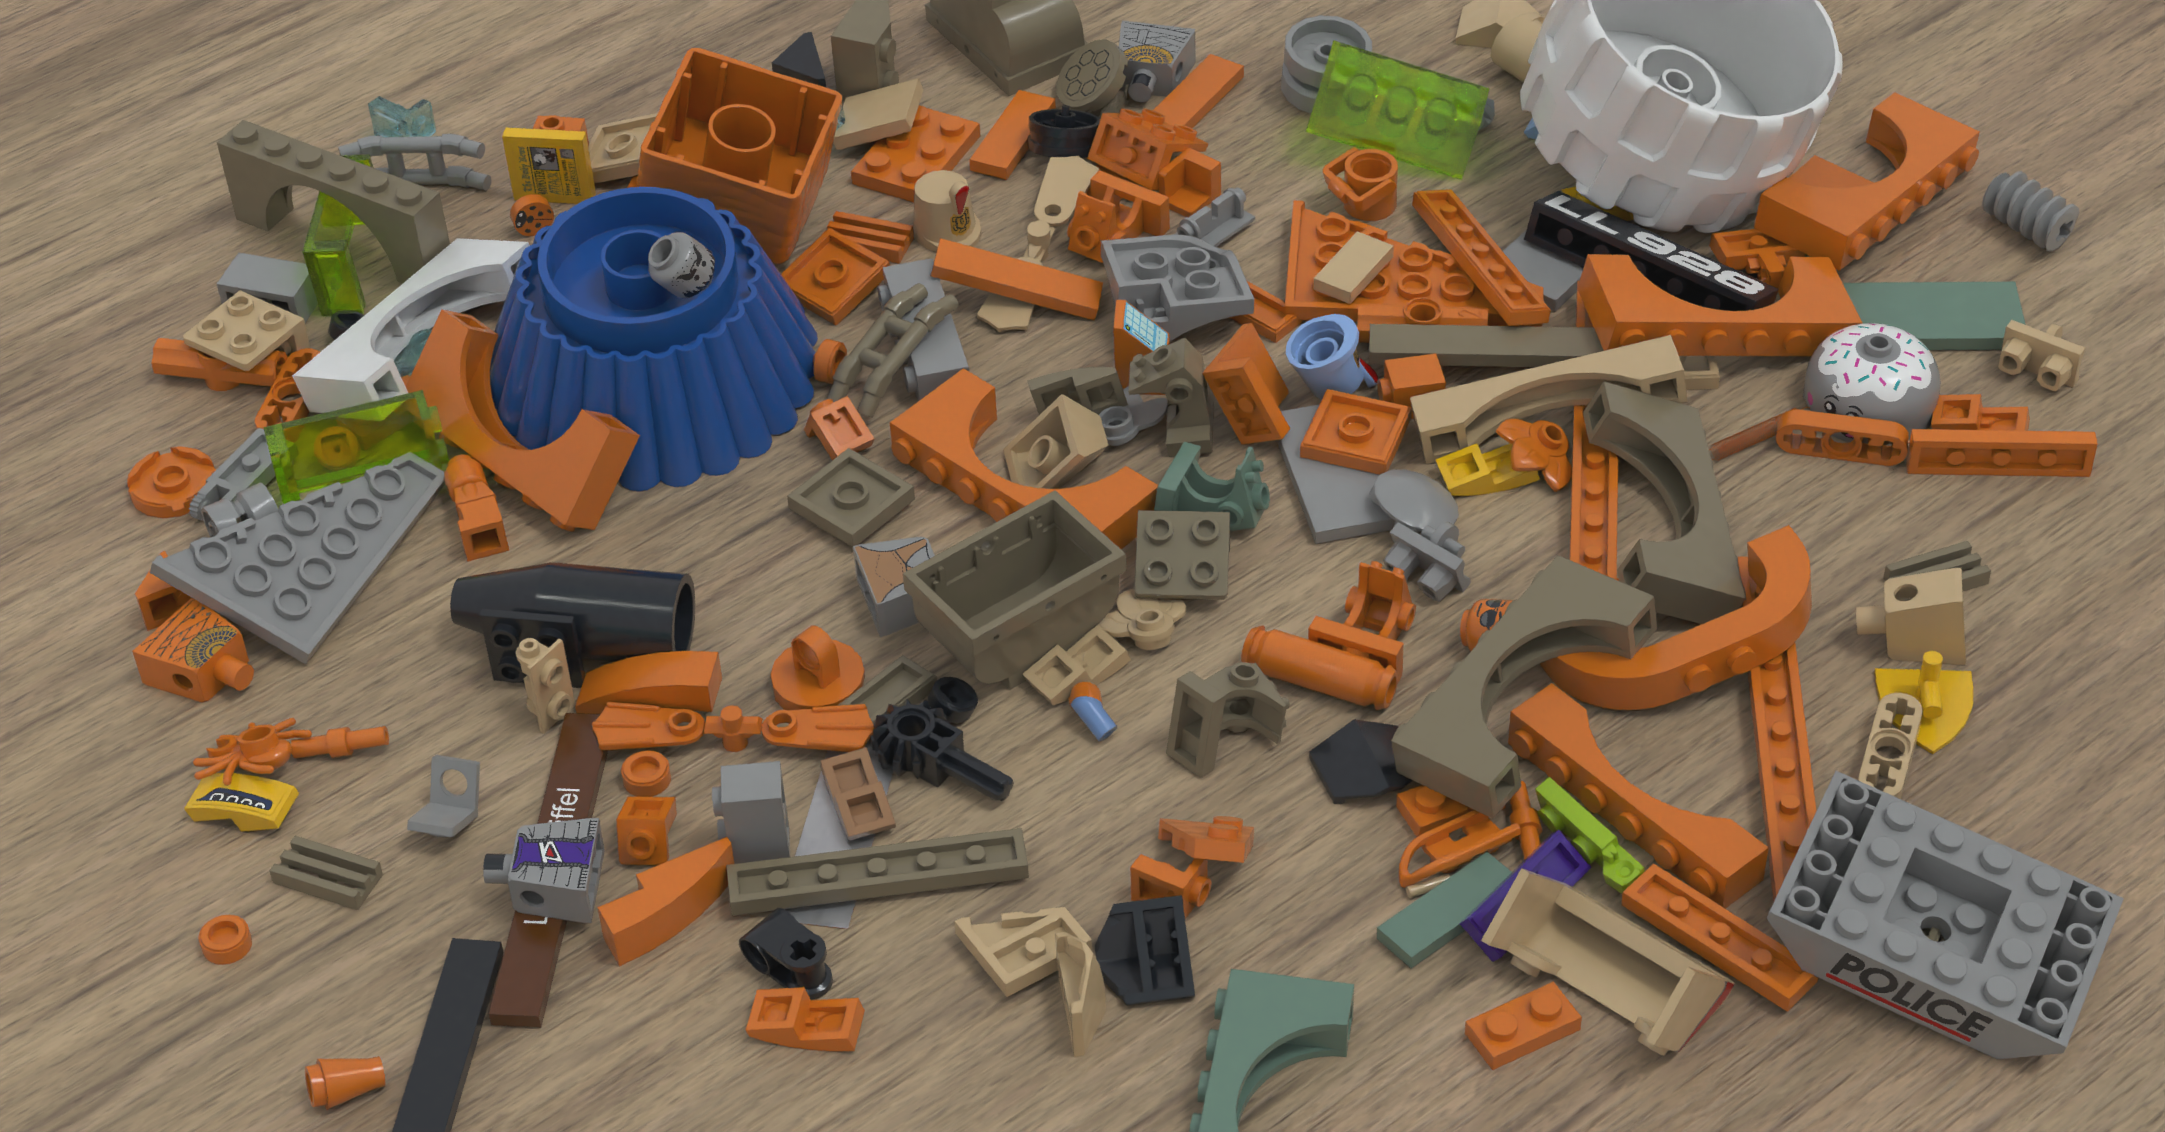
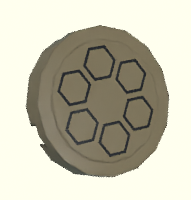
M1107 39L1094 40L1078 49L1070 56L1059 74L1056 94L1063 105L1070 106L1072 110L1080 111L1088 109L1096 111L1107 105L1115 98L1124 84L1126 78L1123 74L1124 65L1128 67V59L1125 53L1115 43Z

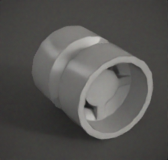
M261 482L236 493V500L233 502L223 498L201 509L210 537L215 536L222 529L237 524L236 519L239 517L241 521L251 517L255 521L278 511L272 495Z

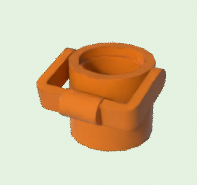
M1353 147L1323 167V175L1328 189L1344 203V209L1352 217L1363 221H1378L1387 218L1395 211L1397 207L1398 162L1388 152L1378 149L1359 150ZM1344 171V180L1336 175Z

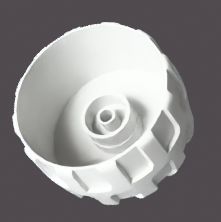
M1554 0L1543 21L1528 59V63L1531 66L1520 90L1522 111L1531 112L1539 134L1535 141L1538 150L1550 165L1560 163L1576 179V190L1585 198L1604 209H1611L1617 206L1631 212L1636 223L1652 229L1677 232L1684 225H1693L1699 232L1711 233L1740 225L1748 214L1757 212L1761 193L1785 177L1789 178L1811 146L1820 122L1841 82L1843 58L1839 52L1833 23L1822 4L1817 0Z

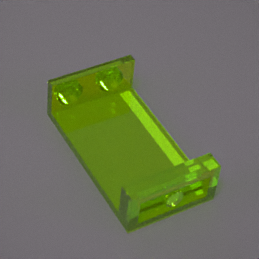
M370 154L342 156L374 168ZM319 191L302 253L322 317L332 316L334 313L342 310L363 314L366 302L349 244L354 226L365 224L342 203Z
M423 390L263 427L283 504L290 501H300V493L321 489L336 482L342 484L364 476L366 470L378 465H388L393 459L412 452L442 470V465H446L449 462L444 439H435L434 433L442 432L437 406H427Z

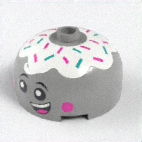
M1856 324L1834 332L1816 348L1807 366L1803 398H1805L1811 411L1897 422L1907 429L1910 441L1912 429H1928L1931 425L1933 411L1936 408L1940 394V372L1932 353L1912 334L1885 324ZM1845 432L1832 434V436L1846 442L1854 440L1852 435ZM1863 437L1862 443L1868 444V438Z

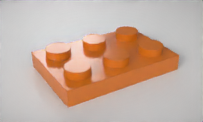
M919 105L911 131L877 140L851 170L852 184L914 202V187L917 180L932 171H952L981 136L980 123Z

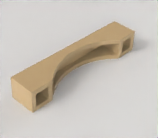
M1671 335L1410 397L1415 427L1426 464L1436 462L1435 459L1477 443L1479 446L1485 439L1496 433V429L1507 419H1522L1550 409L1588 405L1604 381L1674 402H1688L1684 368Z

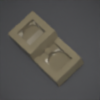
M1115 367L1071 369L1027 380L1039 415L1061 394L1098 415L1109 407L1128 406Z

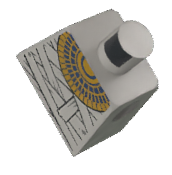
M1122 20L1119 48L1123 50L1128 59V67L1124 65L1123 74L1126 78L1120 90L1125 92V86L1129 84L1128 94L1137 102H1146L1151 98V95L1167 97L1187 77L1196 62L1195 29Z

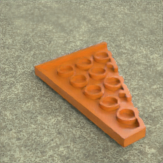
M1293 200L1285 316L1287 314H1295V316H1298V320L1309 321L1325 315L1341 314L1357 322L1358 305L1404 307L1411 299L1427 297L1438 301L1442 308L1488 309V326H1508L1451 254L1441 250L1429 249L1426 245L1415 241L1408 246L1387 238L1388 231L1360 221L1348 220L1343 215L1332 211L1328 216L1306 209L1304 201ZM1357 231L1394 245L1393 258L1351 304L1313 290L1314 277ZM1528 282L1543 300V287ZM1542 323V324H1528V325H1513V326L1542 327V326H1543V323Z

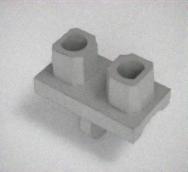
M1398 522L1390 531L1394 545L1383 560L1387 570L1392 571L1394 567L1402 569L1406 580L1417 566L1426 570L1417 581L1419 589L1437 602H1440L1453 587L1464 592L1470 585V578L1463 574L1465 563L1460 557L1465 552V546L1457 542L1459 536L1457 526L1450 522L1441 524L1437 529L1427 525L1420 535Z

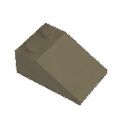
M856 0L831 35L836 91L842 95V101H845L846 97L899 83V74L895 71L894 67L896 41L892 39L888 0Z

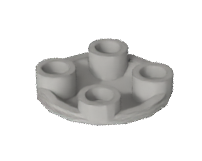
M1406 469L1384 472L1379 475L1369 493L1370 499L1395 521L1394 526L1399 522L1418 534L1427 525L1434 529H1437L1445 522H1450L1454 525L1459 516L1458 505L1451 493L1439 482L1418 472Z

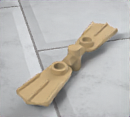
M1079 156L1050 158L1034 207L1036 221L1031 222L1027 227L1028 247L1023 257L1016 259L1043 266L1040 261L1046 260L1049 256L1050 240L1056 227L1069 221L1075 212L1078 193L1080 191L1088 192L1091 187L1090 179L1099 171L1098 167L1086 162ZM1050 213H1057L1058 215H1056V216H1049L1048 214H1050ZM990 293L978 311L977 318L991 325L997 332L1012 329L1026 331L1035 304Z

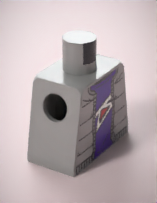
M599 818L523 825L517 830L513 854L487 853L485 855L483 865L484 882L508 884L513 909L519 913L592 923L605 852Z

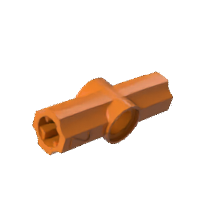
M1427 297L1411 299L1404 307L1358 305V343H1369L1370 324L1488 326V309L1442 308L1438 301Z
M158 338L153 346L151 364L154 374L204 379L206 386L211 390L227 391L237 387L240 383L272 387L287 359L286 352L274 350L252 369L244 371L186 345L184 340Z

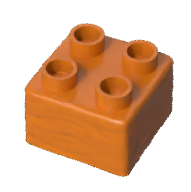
M691 48L686 52L676 72L675 79L662 101L659 112L654 122L651 123L649 131L641 144L637 187L672 189L696 198L710 200L717 210L722 209L732 212L739 223L746 226L752 232L773 264H783L793 253L827 173L842 104V95L832 89L782 75L701 48Z

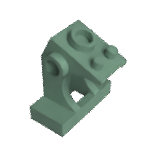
M1183 442L1158 485L1154 511L1230 512V531L1255 528L1264 510L1269 507L1270 494L1267 484L1265 482L1262 483L1259 473L1264 469L1263 461L1256 460L1253 448H1247L1242 464L1236 468L1235 478L1222 480L1207 475L1200 468L1198 462L1201 446Z

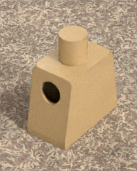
M1951 568L1888 579L1884 582L1883 606L1856 607L1857 635L1886 634L1888 657L1892 660L1922 662L1925 652L1936 651L1943 657L1942 664L1966 665L1962 569Z

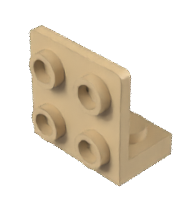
M241 290L183 335L186 345L244 371L252 369L274 350L286 352L288 357L295 351L310 348L304 318Z

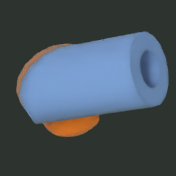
M1083 681L1075 684L1069 696V704L1100 742L1109 737L1117 729V725L1103 709L1101 692L1095 684Z

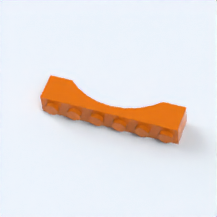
M1551 683L1510 711L1508 744L1517 755L1528 759L1559 786H1563L1581 800L1589 811L1599 814L1617 828L1625 839L1635 842L1653 856L1661 867L1671 870L1693 889L1726 909L1764 880L1768 846L1732 819L1705 816L1678 809L1651 797L1632 785L1611 766L1598 748L1589 727L1587 710Z

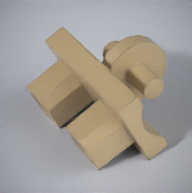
M2011 320L2006 326L1998 367L2001 371L2011 375L2020 374L2023 369L2038 374L2037 381L2040 385L2052 391H2057L2062 385L2073 388L2079 380V368L2085 353V347L2061 339L2063 327L2060 325L2051 324L2048 330L2043 332Z

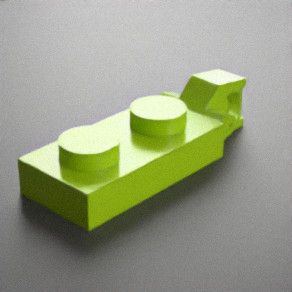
M1548 777L1535 788L1541 808L1537 813L1542 822L1553 833L1560 830L1572 840L1571 844L1588 864L1596 861L1603 868L1606 884L1623 894V891L1645 872L1644 867L1618 844L1617 837L1551 777Z

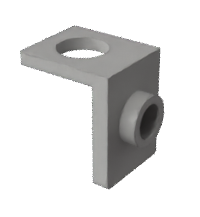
M441 755L433 756L431 762L430 803L408 819L407 830L429 833L437 837H454L477 818L480 762ZM446 770H458L465 776L467 780L465 793L456 795L450 793L445 788L443 775Z

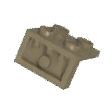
M1138 510L1135 596L1137 598L1226 599L1228 595V563L1231 541L1230 512Z

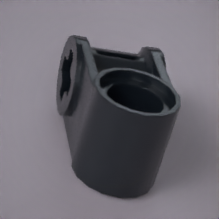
M783 908L775 909L739 939V947L747 961L757 971L767 974L784 988L805 987L811 1000L823 996L831 988L833 983L831 969L824 963L827 955L825 941L819 935L814 934L799 923L794 916Z

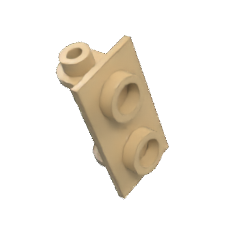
M527 638L520 642L516 650V657L521 664L522 672L527 674L523 678L527 693V708L537 716L540 732L545 734L558 721L564 719L565 713H569L575 707V700L563 640L558 639L548 648L534 638Z

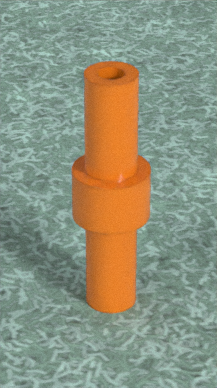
M386 726L351 731L349 727L329 729L326 735L292 740V755L295 759L330 754L332 758L352 755L356 749L388 745L389 733Z
M1521 781V787L1510 799L1512 813L1509 816L1510 825L1517 823L1521 828V835L1515 837V839L1520 841L1525 860L1541 844L1539 835L1542 833V826L1538 811L1531 807L1526 784L1524 781Z

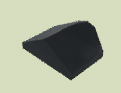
M1354 719L1309 751V759L1334 804H1343L1345 799L1380 796L1403 789L1413 781L1396 771L1391 740L1398 729L1397 725Z
M1182 895L1113 904L1095 944L1096 959L1100 965L1104 983L1126 1006L1194 998L1195 990Z

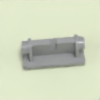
M1227 188L1221 196L1211 202L1212 208L1205 206L1190 217L1182 219L1177 232L1173 235L1193 236L1217 247L1255 220V216L1244 210L1246 195L1240 188Z

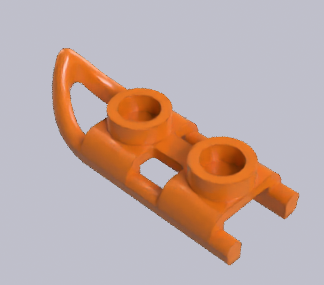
M1473 810L1417 836L1405 848L1399 864L1400 886L1406 888L1439 872H1454L1460 865L1472 860L1478 854H1484L1486 851L1492 854L1500 846L1511 842L1513 838L1521 835V828L1517 823H1514L1500 830L1488 816ZM1462 828L1467 836L1453 841L1449 837V833ZM1422 847L1423 851L1430 857V863L1410 874L1408 866L1411 858Z

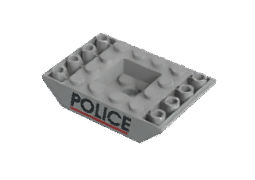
M1835 771L1768 913L1767 919L1803 971L1811 973L1816 977L1995 1059L2064 1053L2124 898ZM1932 927L1939 929L1945 941L1937 942L1929 939L1924 935L1922 929H1931Z

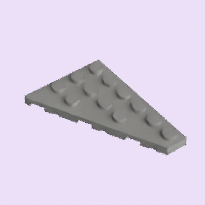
M409 452L393 459L388 465H378L365 471L364 476L343 485L336 482L307 494L303 500L285 503L279 506L277 512L254 521L251 517L220 530L213 537H203L190 543L189 548L163 558L159 555L152 562L150 573L302 663L307 664L445 486L444 471Z

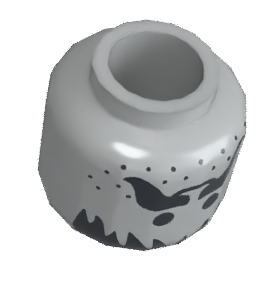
M674 232L659 238L649 252L648 261L651 278L679 298L693 297L704 291L712 282L715 271V258L712 252L684 232Z

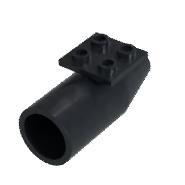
M549 562L458 578L452 589L450 612L454 624L484 635L494 681L524 683L523 678L527 674L522 672L521 664L516 657V650L522 640L534 638L549 648L558 639H561L564 644L571 685L574 688H581L585 678L582 658L619 661L658 652L690 651L695 623V589L692 577L687 573Z

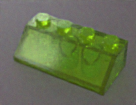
M1333 40L1321 74L1305 132L1362 150L1378 149L1386 151L1398 161L1462 180L1482 121L1490 88Z

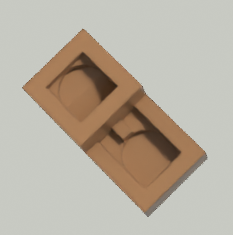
M867 747L820 760L825 783L848 841L896 828L882 782H878Z

